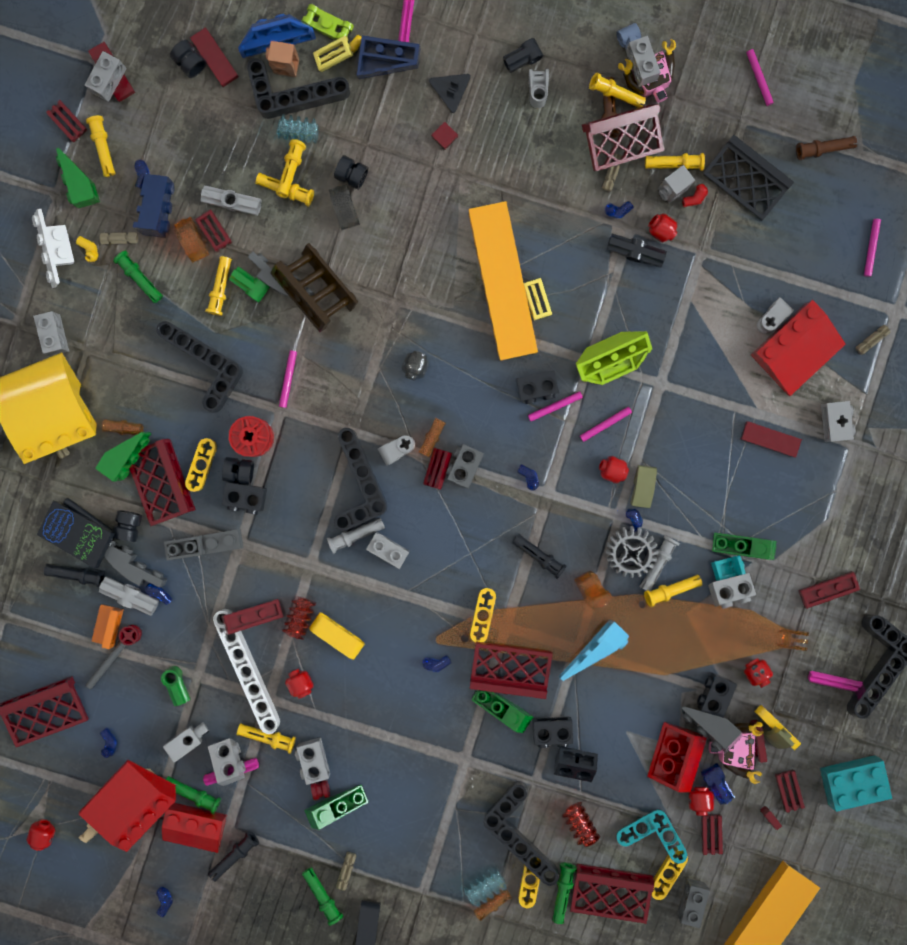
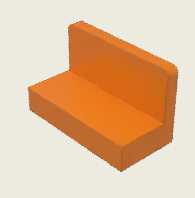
M100 605L92 642L102 644V648L111 649L115 646L124 609Z

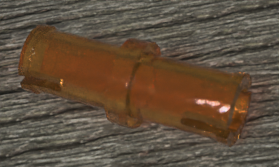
M435 418L429 432L425 434L426 439L419 453L430 457L436 442L440 440L439 436L446 422Z
M104 419L102 430L104 432H116L119 435H137L144 431L143 424L127 423L126 420L119 422Z
M504 887L493 897H488L484 904L474 910V913L482 921L493 911H498V907L512 897Z

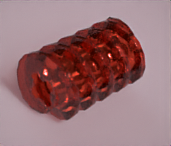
M298 597V600L291 601L296 607H289L294 613L287 614L291 621L284 622L288 629H282V631L290 637L304 640L302 636L306 635L307 632L303 628L309 627L306 621H310L312 617L308 614L314 612L310 606H316V602L304 597Z
M577 802L565 810L562 818L569 817L565 823L566 825L572 824L569 828L570 832L576 830L573 838L580 837L576 842L577 845L583 844L584 847L595 844L600 839V835L596 833L597 830L593 826L592 820L589 819L588 813H585V807L581 806L582 802Z

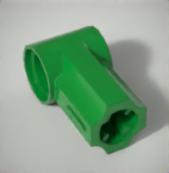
M239 266L234 269L229 278L231 282L244 290L248 296L258 303L270 288Z
M177 666L167 668L161 676V682L166 686L173 705L179 706L190 701L191 698L182 679L181 669ZM168 673H173L176 676V680L169 679Z

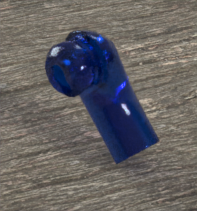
M140 159L134 164L138 176L135 186L142 189L145 174H150L146 162Z
M627 201L621 207L609 203L605 207V213L609 217L620 219L630 212L634 206L630 201Z
M521 464L517 473L526 477L529 490H536L539 487L537 472Z
M628 509L626 517L631 520L636 532L638 527H642L643 519L638 510Z
M148 583L145 587L147 595L159 598L165 605L172 601V597L162 587L159 588L151 583Z
M447 655L440 660L427 657L422 662L426 670L439 672L452 663Z
M107 727L99 733L105 740L104 749L101 750V755L104 758L113 756L117 746V739Z
M160 887L156 895L161 905L156 913L160 917H165L173 903V898L168 889Z

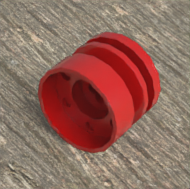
M245 416L232 424L229 430V442L236 453L247 457H259L265 455L271 449L274 443V432L267 421L254 416ZM248 432L254 434L252 441L246 439Z

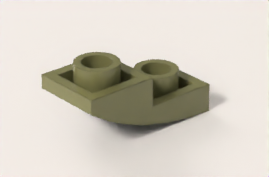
M637 466L633 481L635 487L630 502L632 506L651 507L657 476L656 467Z
M774 726L771 731L763 728L764 738L773 747L785 749L794 745L790 740L791 734L784 728L780 730Z

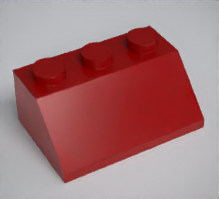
M664 722L647 777L677 792H691L707 737L704 738L695 731Z
M173 803L164 815L162 840L218 853L227 815L218 812L211 814L209 810Z

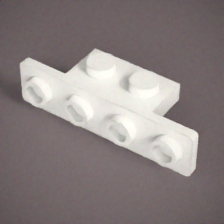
M37 209L32 216L33 225L38 230L37 242L39 246H42L43 253L41 257L43 264L47 266V281L51 283L52 288H56L60 283L56 266L73 264L74 258L66 226L46 227L42 209Z

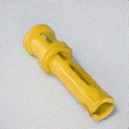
M598 72L591 78L590 90H598L606 97L613 96L637 108L643 107L640 103L645 104L646 98L616 85L613 79L608 80L601 77V74Z
M91 116L86 119V123L90 126V138L95 142L103 176L110 177V174L114 176L116 173L106 141L108 134L105 132L102 123L104 121L103 116Z
M290 140L288 154L284 157L286 164L276 191V195L281 198L288 197L296 168L301 164L302 153L306 150L305 143L300 140Z
M684 153L682 156H645V169L680 168L684 165L686 169H699L703 171L705 165L704 153H700V155Z
M259 172L255 182L257 185L277 191L280 180ZM293 184L290 187L288 196L290 200H298L309 207L314 198V190H306L299 187V184Z
M224 256L219 258L220 261L213 291L209 293L210 301L208 308L205 310L206 313L216 316H222L223 314L221 309L223 301L226 300L224 291L232 261L231 258Z
M695 575L669 586L660 585L658 589L647 590L644 592L646 603L649 607H654L656 603L667 602L672 596L701 587L702 580H697L700 576Z
M240 723L236 734L269 744L272 749L279 748L288 751V754L292 753L296 742V737L294 736L290 738L281 735L280 732L265 734L260 729L243 725L242 723ZM249 732H252V733H255V734H259V735H262V736H264V737H261V736H258V735H254V734H251V733H249Z

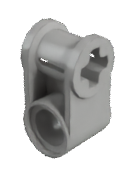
M529 69L530 104L532 107L539 109L544 107L547 101L549 69H545V71ZM540 94L543 98L536 99L534 95Z
M779 297L758 320L757 329L763 334L770 333L785 321L794 309Z
M404 435L381 446L377 450L386 466L413 451L415 440L410 436ZM404 439L411 442L409 449L406 447L402 448L401 445L404 444Z

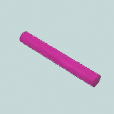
M751 49L746 54L766 106H769L774 101L755 52Z
M873 219L864 270L865 277H872L881 219Z
M289 351L279 407H287L297 355L296 351Z
M580 391L529 414L528 418L532 422L582 399V394Z
M626 407L580 435L579 437L582 442L631 414L630 407Z

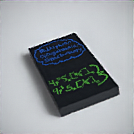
M53 500L37 535L91 567L99 568L115 533L62 503Z

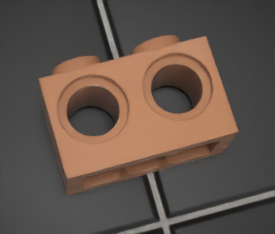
M271 41L270 47L266 49V59L273 73L296 77L299 56L294 44Z

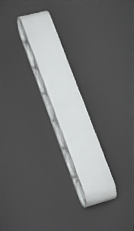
M222 609L214 615L215 627L260 729L265 734H272L280 725V718L242 632L235 633V640L228 638L224 623L220 620V614L228 615L233 612L229 609ZM236 649L243 651L244 655L242 658L235 655ZM243 667H249L251 675L244 674ZM251 684H256L259 687V692H253L250 688ZM258 702H264L267 705V709L261 710L258 707ZM266 720H272L275 727H268Z

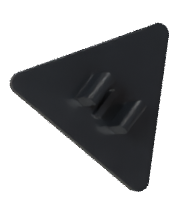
M460 74L434 77L429 79V83L449 110L455 113L471 75Z

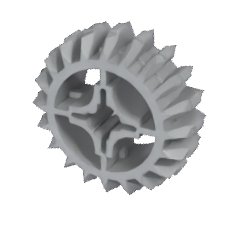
M630 526V531L623 527L622 534L620 531H616L617 538L615 536L610 537L612 542H607V547L611 548L606 550V554L610 555L607 557V561L611 562V568L616 567L615 571L617 574L622 571L624 577H626L627 573H630V578L634 577V573L641 577L640 571L643 570L647 574L648 569L646 567H654L652 562H657V557L654 556L658 554V550L654 549L657 547V543L653 542V536L647 537L649 534L647 530L641 534V527H638L636 532L633 526ZM627 539H638L641 542L630 543ZM620 543H622L624 551L617 558L616 550ZM647 546L648 552L642 561L639 555L643 548ZM628 548L635 551L636 557L629 553ZM633 561L636 565H626L624 563Z

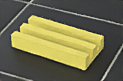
M343 36L313 52L319 71L323 72L354 56L350 50L351 46L348 44V37ZM342 44L344 45L343 47H341V48H339V49H337V50H335V51H332V52L328 53V55H326V56H324V57H322V58H319V56H321V55H323V54H325V53L331 51L332 49H334V48H336V47H338V46H340V45H342Z
M541 278L524 283L533 321L551 316L552 312ZM537 283L547 311L543 313L535 284ZM528 286H531L539 315H536Z

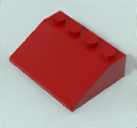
M811 300L794 313L751 356L788 396H791L846 344L827 314L814 300Z
M127 760L79 811V815L111 845L127 852L176 801V785Z

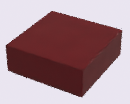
M444 122L431 137L446 150L458 138V134Z
M766 806L760 809V812L775 830L782 827Z

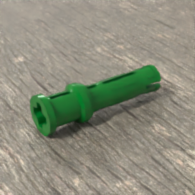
M126 250L114 258L113 262L124 270L125 276L131 277L154 304L162 299L163 295L141 272L139 264L133 262Z
M170 776L167 777V781L176 785V794L195 802L198 808L201 806L211 811V814L216 812L221 798H215L207 794L205 790L200 792Z
M567 862L560 863L561 872L557 881L558 892L552 921L556 924L564 923L569 892L574 886L573 876L574 872L577 871L575 865Z
M312 867L302 872L301 875L320 904V912L323 911L328 919V925L331 926L343 918V914L335 906V900L328 896Z

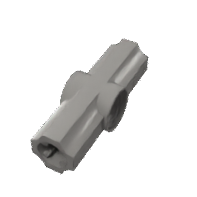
M205 185L202 189V203L256 216L260 213L262 201L260 198L235 193L233 190H222ZM230 197H235V202L228 205L227 200Z
M105 577L99 587L101 594L117 600L118 604L127 608H135L150 616L153 615L159 603L158 599L142 593L139 588L130 584L120 583L109 577Z

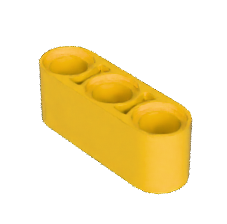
M319 612L309 627L312 633L352 660L356 658L365 645L360 638L321 612Z

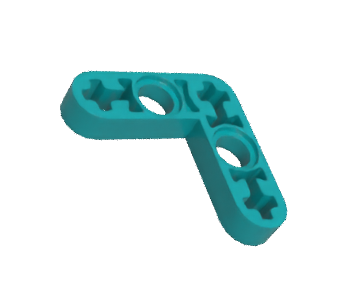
M660 809L653 810L624 826L616 834L618 843L627 847L656 831L673 862L680 864L687 859V851L667 815ZM656 813L664 816L662 818L664 825L669 824L668 827H664L660 832L658 831V828H661L660 824L653 821ZM644 822L647 825L645 833H639L636 830L638 823ZM633 827L634 833L638 837L634 838L631 835L628 837V842H625V840L621 841V833L629 834L631 832L629 828ZM665 831L673 832L674 838L672 841L667 842L663 839ZM678 841L679 844H676V847L679 851L683 850L682 858L673 857L675 854L672 847L668 849L667 846H671Z

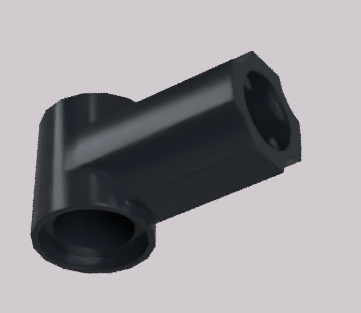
M531 38L522 43L520 48L503 56V61L506 69L512 73L527 64H535L544 55L535 38Z

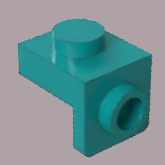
M740 555L711 563L716 581L745 574V565Z

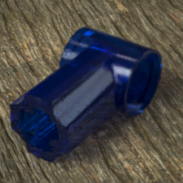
M718 763L700 772L720 805L732 801L734 795Z

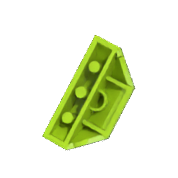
M646 331L620 332L587 347L576 362L581 380L604 385L637 370L647 354L652 350L648 333Z

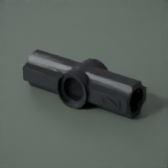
M613 233L606 249L626 256L625 258L630 261L644 262L660 268L664 263L667 253L665 250L648 245L643 240L636 238L628 239Z

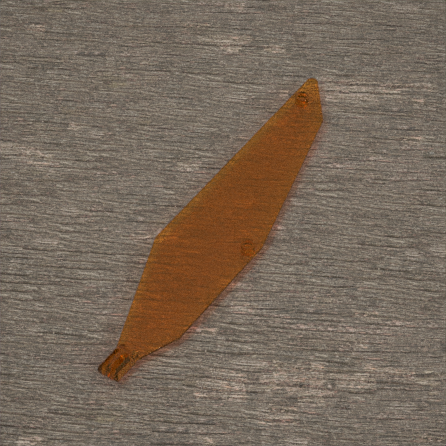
M632 594L493 610L488 637L485 643L552 651V660L572 662L609 620H612L629 635L628 643L623 649H618L592 664L593 666L669 675L782 648L807 651V647L790 644L791 642L808 644L807 639L793 638L792 634L809 636V632L785 629L748 609L733 607L722 609L721 606L715 607L712 604L670 599L667 602L662 601L656 603L654 607H649L644 595ZM640 601L645 602V606L643 608L639 607ZM478 612V619L480 621L487 620L488 612ZM473 616L438 635L436 642L441 645L475 649L476 643L470 637ZM475 622V626H479L478 631L473 633L477 640L484 636L481 629L482 627L486 628L487 624ZM467 635L469 639L464 642L461 640V636ZM479 648V650L489 651L485 648ZM501 651V652H499V653H506V654H508L507 651ZM539 656V657H538V658H542V659H548V657H545V656Z

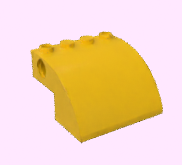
M62 352L0 377V423L24 464L96 435L97 423L79 395L81 384Z

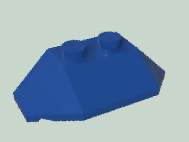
M279 14L273 19H260L252 24L238 49L242 58L265 53L267 47H270L271 41L295 45L314 40L316 37L313 28L290 14Z

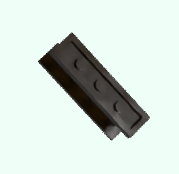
M308 243L301 253L303 255L301 258L288 266H285L282 261L277 262L270 274L315 328L322 332L330 323V316L343 307H346L351 312L357 305L358 300L322 259L319 252ZM309 263L315 271L298 281L292 275V272ZM321 277L328 286L313 296L309 295L304 287ZM334 292L340 301L323 311L316 302Z

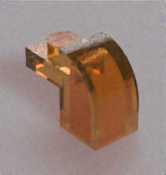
M192 217L183 219L174 225L175 234L192 263L210 255Z
M591 570L574 579L585 601L593 610L606 606L613 599L610 592L603 588L597 574Z

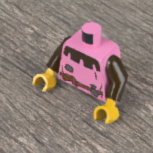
M672 39L670 40L671 45L668 48L667 42H662V48L666 50L665 53L661 51L655 54L661 72L655 82L638 87L632 70V61L625 59V68L622 63L618 64L619 70L624 71L623 76L629 89L637 94H641L645 98L653 94L657 103L668 98L664 89L670 85L675 67L673 50L676 47V42Z
M757 722L752 726L751 723H735L733 725L742 732V737L727 753L723 750L719 752L711 744L712 742H709V753H718L719 760L725 768L735 775L746 779L749 778L753 784H758L760 781L754 779V774L762 776V773L760 771L751 772V770H754L755 736H760L764 733L763 731H758L756 727H762L763 724Z

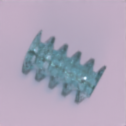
M282 114L278 122L277 138L280 139L283 136V139L287 140L290 136L292 140L298 137L300 141H303L305 138L307 143H310L313 138V142L316 144L319 136V126L316 124L315 118L309 123L308 117H305L304 122H301L300 116L294 121L292 115L286 120L285 114Z
M497 868L496 873L489 870V878L483 874L484 881L476 878V886L470 882V890L465 886L463 887L465 895L473 906L480 907L481 901L483 903L487 902V897L493 899V892L499 895L500 888L503 891L507 890L506 882Z

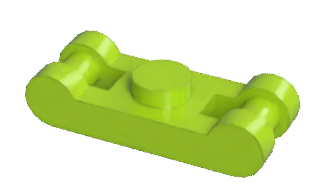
M309 4L307 8L308 13L301 20L312 27L313 30L334 40L343 36L347 37L348 33L352 32L354 25L350 22L343 21L313 4ZM314 16L319 17L318 22L313 21ZM338 27L342 29L340 33L336 32Z

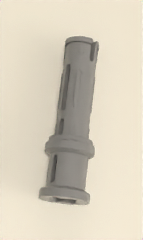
M381 517L349 532L342 531V534L334 538L329 537L327 541L333 554H335L337 550L346 546L350 547L353 542L385 529Z
M666 535L663 537L665 540L660 549H657V562L652 563L654 567L649 568L648 573L639 586L646 591L652 590L664 565L672 559L671 555L675 547L680 544Z

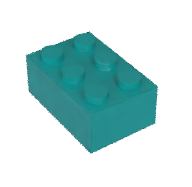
M876 755L820 768L828 805L836 812L893 799L884 761Z

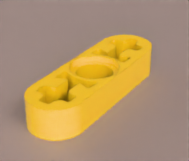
M204 438L197 446L185 482L187 489L192 492L202 490L217 450V444L212 439ZM208 441L210 442V446L212 447V449L208 450L206 453V455L210 456L209 459L203 456H199L200 453H205V448L203 447V445L207 444ZM201 459L206 462V468L202 471L196 467L197 461ZM193 472L203 474V477L198 476L197 482L200 483L199 486L193 488L191 480H195L197 476Z
M483 588L478 594L470 630V637L475 643L476 641L485 642L488 637L496 600V594L490 588ZM487 591L492 596V599L487 601V605H491L490 609L479 607L480 603L484 604L485 599L482 598V594H486ZM480 610L488 612L487 620L480 621L477 614ZM475 622L487 624L486 628L482 627L481 632L484 636L480 637L479 640L473 635L479 628V626H475Z
M762 705L754 711L771 729L776 726L780 730L784 728L789 732ZM791 734L790 740L794 743L791 748L795 751L801 743Z
M677 847L673 848L675 851L673 857L683 853V850L679 851ZM669 854L667 855L653 878L654 888L661 886L662 892L658 891L657 893L654 889L652 892L654 899L662 900L667 896L687 864L688 856L686 861L679 864L673 862ZM666 869L673 870L674 873L671 878L663 876Z
M537 857V860H538L539 862H535V865H537V864H539V863L541 862V860H540L538 857ZM525 865L523 867L518 899L522 907L531 908L536 903L540 879L536 877L534 883L528 884L525 881L526 876L534 874ZM527 889H530L529 894L531 899H528V902H525L524 898L522 897H526Z

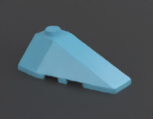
M609 620L559 675V678L564 681L618 649H623L628 643L629 635L616 622Z

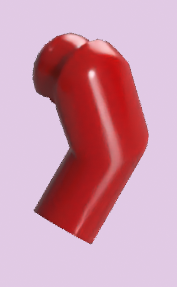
M704 184L697 185L693 196L682 198L683 207L701 204L708 194V188Z

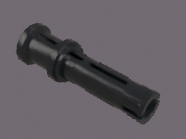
M518 534L512 544L539 562L543 570L547 569L555 575L554 578L556 579L560 577L567 565H562L555 560L552 554L547 555L521 536V534Z
M46 564L44 575L76 580L82 585L93 584L100 587L101 582L105 578V571L100 570L97 572L91 571L89 568L74 569Z
M247 831L245 837L233 845V850L208 872L210 878L214 875L212 881L216 882L240 858H245L248 855V851L254 846L259 845L256 835Z

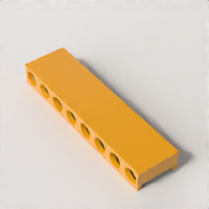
M507 202L471 208L468 215L499 361L536 354L538 349Z
M782 861L724 945H781L818 893L820 887Z

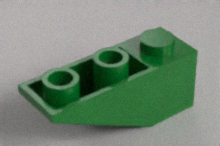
M56 148L58 154L56 161L63 171L61 178L64 185H67L68 188L66 195L69 203L78 209L99 203V196L93 181L60 148Z
M141 432L105 452L95 469L113 482L124 480L129 474L131 465L139 459L138 454L149 443L148 438L152 433Z
M714 532L712 551L774 560L777 541Z
M477 690L471 699L518 733H524L533 719V716L496 692Z
M358 785L324 799L304 811L311 828L320 830L369 802L362 785Z

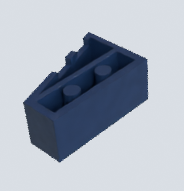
M362 35L357 69L358 79L418 69L421 51L420 44Z
M145 174L140 193L142 204L137 206L136 210L140 214L138 222L133 223V228L142 235L166 238V233L170 230L168 215L172 212L170 199L171 195L174 194L175 187L169 177Z

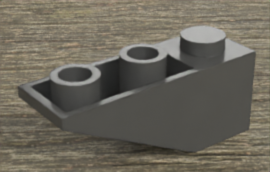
M682 707V717L689 724L694 723L698 727L697 731L704 738L708 736L713 741L711 744L719 752L723 750L727 753L742 737V732L728 719L688 707Z

